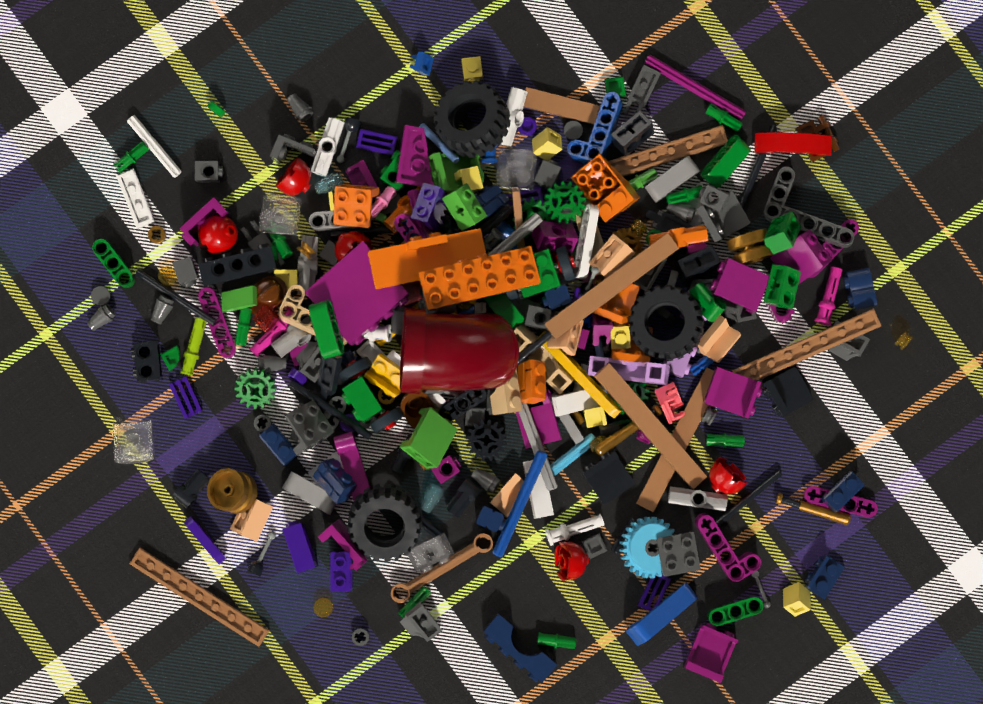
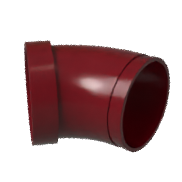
M405 308L400 358V393L420 394L421 390L464 391L497 388L507 383L513 376L519 359L518 340L511 325L500 315L495 313L434 314L426 313L425 309Z

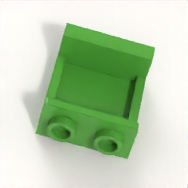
M433 153L428 157L433 184L441 187L445 193L452 192L463 185L462 180L456 181L454 173L460 169L478 166L482 183H484V172L480 168L478 154L475 158H469L468 155L463 157L455 153L460 158L455 164L444 153Z
M432 407L423 408L419 411L422 417L409 440L402 441L400 448L426 469L438 468L458 429L452 425L450 420L440 416L436 409Z

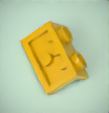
M380 353L364 377L368 379L370 384L381 388L386 395L395 398L400 394V366Z

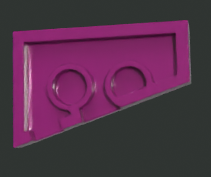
M404 126L396 183L422 187L423 183L434 185L424 128Z

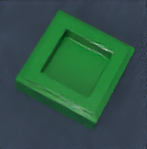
M623 77L604 79L606 94L615 92L620 97L626 96Z

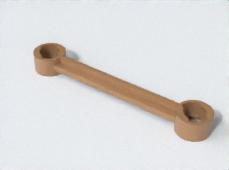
M485 533L479 534L475 537L473 543L405 584H396L391 590L392 599L398 603L406 602L410 594L477 553L490 551L493 546L492 538ZM479 537H485L490 540L488 549L477 547L476 541ZM396 587H401L408 591L405 600L404 598L398 599L394 596Z

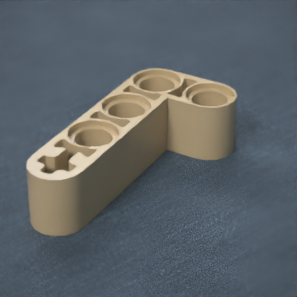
M292 285L280 306L279 317L283 322L316 336L312 321L309 324H303L300 320L303 316H308L311 320L309 310L301 307L305 290L300 285ZM298 291L301 297L294 299L291 296V292ZM290 308L293 314L286 316L283 314V310ZM343 337L342 341L343 345L347 344V341Z

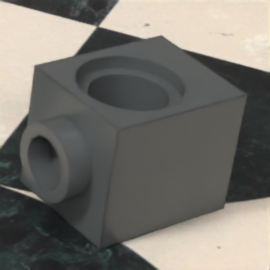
M550 159L549 161L543 160L534 179L535 184L546 189H554L553 185L557 182L562 171L559 163Z
M195 161V181L197 183H220V178H223V166H220L218 161ZM207 168H214L212 176H205Z
M712 185L703 186L699 193L701 198L699 202L718 212H722L730 194ZM711 192H715L718 195L715 203L709 201L708 196Z
M192 257L172 262L179 285H185V288L196 285V281L200 280Z
M529 305L525 326L547 330L544 324L554 317V315H551L552 310ZM537 313L544 314L545 321L543 323L535 321L534 316Z

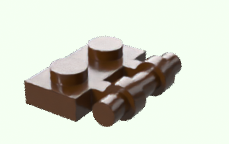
M824 115L817 118L820 123L818 126L811 120L795 128L796 133L819 134L820 131H823L825 135L832 136L831 148L833 152L840 150L837 143L839 141L836 136L834 137L830 129L831 124ZM807 154L811 163L826 156Z

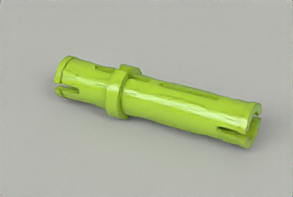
M195 318L187 351L184 352L185 359L181 374L193 376L207 323L203 319Z

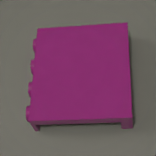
M364 241L305 291L314 303L325 300L331 302L340 334L352 346L354 344L359 345L365 339L364 335L369 331L371 333L380 326L379 322L382 319L387 320L395 313L393 310L398 305L400 307L405 305L409 301L408 297L410 296L402 285L375 289L368 258V251H371V249Z

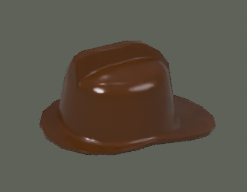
M267 276L253 285L257 287V306L248 308L252 309L251 313L255 315H263L271 311L285 298L287 293L285 282L276 276Z
M422 391L420 394L405 393L400 405L407 422L413 428H416L422 417L419 413L420 409L429 407L435 409L430 397L427 394H423L424 392Z

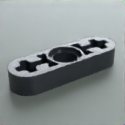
M480 389L483 393L481 396L477 395L474 397L473 400L471 396L474 395L476 390L464 391L444 404L439 410V415L450 421L455 420L484 401L488 395V389ZM465 398L468 401V407H461L458 403L459 399ZM455 407L456 410L451 413V416L444 414L446 410L449 411Z

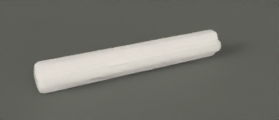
M135 115L131 116L127 120L128 124L174 178L180 175V168Z

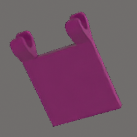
M547 389L546 400L542 401L543 405L529 408L542 444L562 440L552 405L551 392ZM516 412L525 448H531L519 412Z

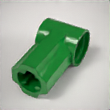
M702 282L690 290V294L702 308V315L708 321L715 322L726 310V303L721 298L712 295Z

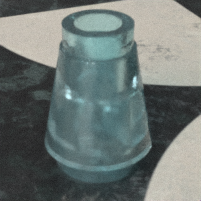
M333 172L314 185L317 193L321 194L335 191V186L344 184L339 172Z
M433 483L426 486L420 508L425 512L431 513L444 495V489Z

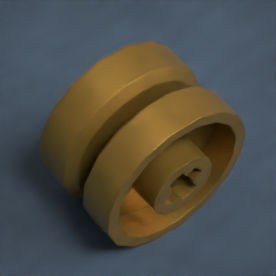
M767 229L752 231L726 241L729 251L736 252L742 250V252L735 254L732 260L743 265H751L774 255L765 244L759 246V244L764 242Z
M230 468L220 469L209 480L207 496L210 503L217 509L234 514L244 513L255 503L257 485L255 480L247 473Z

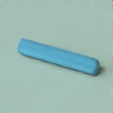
M592 433L550 465L554 476L597 443V439Z

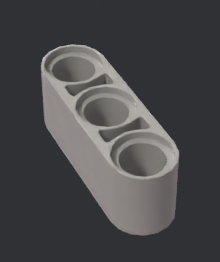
M687 156L649 183L645 189L655 203L666 197L667 194H670L698 174L700 170L691 157Z
M334 211L314 212L309 217V224L315 231L361 228L334 225L332 223ZM316 217L323 218V223L320 226L313 225V220Z
M292 471L282 489L331 515L336 506V503L323 488Z

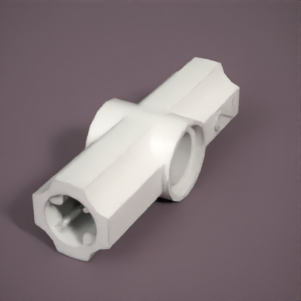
M514 87L510 89L506 105L510 111L509 119L511 123L510 127H507L508 134L506 137L503 136L501 145L512 147L517 127H520L523 123L524 114L522 110L528 93L525 90Z
M329 117L311 168L312 173L324 177L327 176L345 122ZM331 143L333 148L327 152L322 149L323 145Z

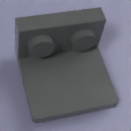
M284 134V136L278 135L270 154L272 161L278 164L282 160L285 161L289 152L287 147L313 158L316 156L313 145L304 141L298 143L294 137Z
M734 191L727 192L730 194V197L722 212H718L706 205L697 208L699 215L715 242L721 241L751 223Z
M314 400L285 415L286 420L299 438L297 441L298 445L293 449L296 455L325 441L335 432Z
M694 532L656 539L663 576L701 570Z

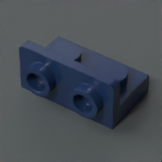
M824 554L823 557L820 556L814 565L816 569L813 573L810 572L804 582L808 590L825 600L845 567Z

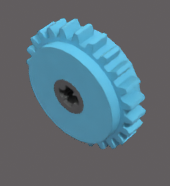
M644 517V520L638 518L637 523L631 522L632 528H625L628 533L622 534L625 540L619 543L623 545L619 552H624L621 559L627 560L624 565L627 567L631 566L629 571L635 572L636 576L642 575V578H648V576L649 578H655L656 575L661 577L662 570L656 539L672 536L675 530L668 529L670 524L664 523L663 519L657 520V517H651V519L650 517Z

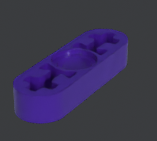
M192 516L184 521L187 528L219 565L227 559L221 549Z

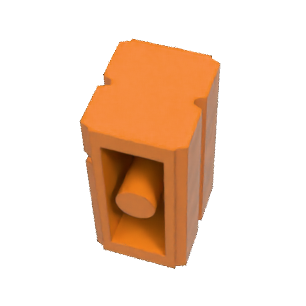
M528 360L518 365V383L522 403L536 404L546 400L545 362Z

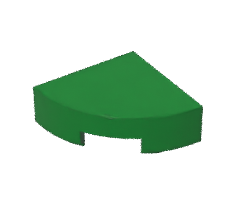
M178 345L160 354L169 371H172L180 360Z

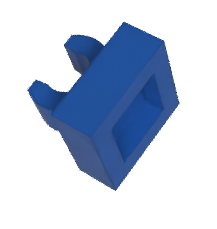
M418 52L417 55H412V58L416 61L415 65H410V68L422 75L430 76L434 58L425 52Z

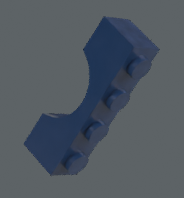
M498 613L483 630L486 633L484 637L491 644L496 642L500 646L498 650L506 657L510 654L515 659L513 663L521 670L525 667L530 672L528 676L535 682L538 680L543 682L557 664L543 651L534 655H526L519 652L511 640L513 625Z

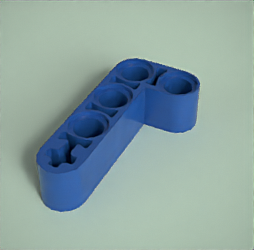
M609 92L604 96L589 142L573 140L568 144V153L574 161L587 164L592 160L591 156L594 153H599L606 158L612 141L611 134L616 129L623 108V103L617 93ZM605 118H611L609 123H603ZM605 135L604 140L597 141L599 136ZM576 148H581L578 154H573Z
M685 582L642 619L627 628L625 632L639 646L647 642L697 600L698 596Z

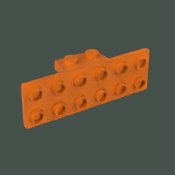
M474 229L450 235H441L440 232L429 234V238L424 239L421 236L412 237L410 242L406 244L368 251V258L375 289H382L420 281L419 272L456 264L461 259L468 258L473 260L476 259V256L486 254L481 229Z
M531 246L490 256L482 254L476 256V259L473 260L468 258L461 259L456 264L422 271L418 274L428 310L541 283Z

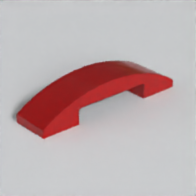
M755 133L754 153H806L831 156L832 136L807 133Z

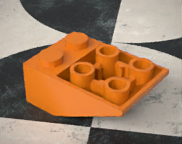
M598 154L571 177L575 184L578 185V188L584 192V196L591 205L599 207V215L605 223L613 221L640 199V196L630 183L601 154Z

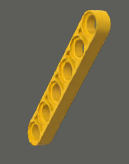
M548 341L544 343L543 346L611 417L615 418L622 411L611 397L562 348H548Z

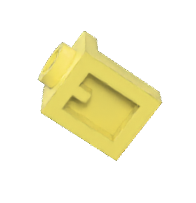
M480 56L462 58L464 82L470 81L473 83V81L483 80Z
M614 322L613 329H611V349L631 348L630 325Z

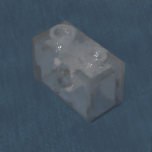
M442 533L415 546V548H411V552L407 555L415 571L422 570L425 573L433 569V564L437 562L440 565L450 560L449 556L453 555L454 552L445 533ZM433 552L434 555L429 557L428 553Z

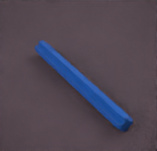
M537 451L494 547L493 554L498 557H503L548 455L543 451Z

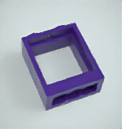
M298 520L287 523V528L282 530L296 572L300 573L318 567L304 523H299Z

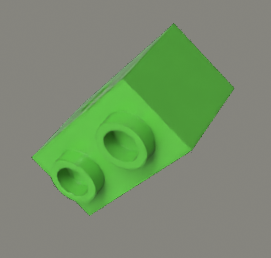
M467 183L442 198L461 231L487 217Z

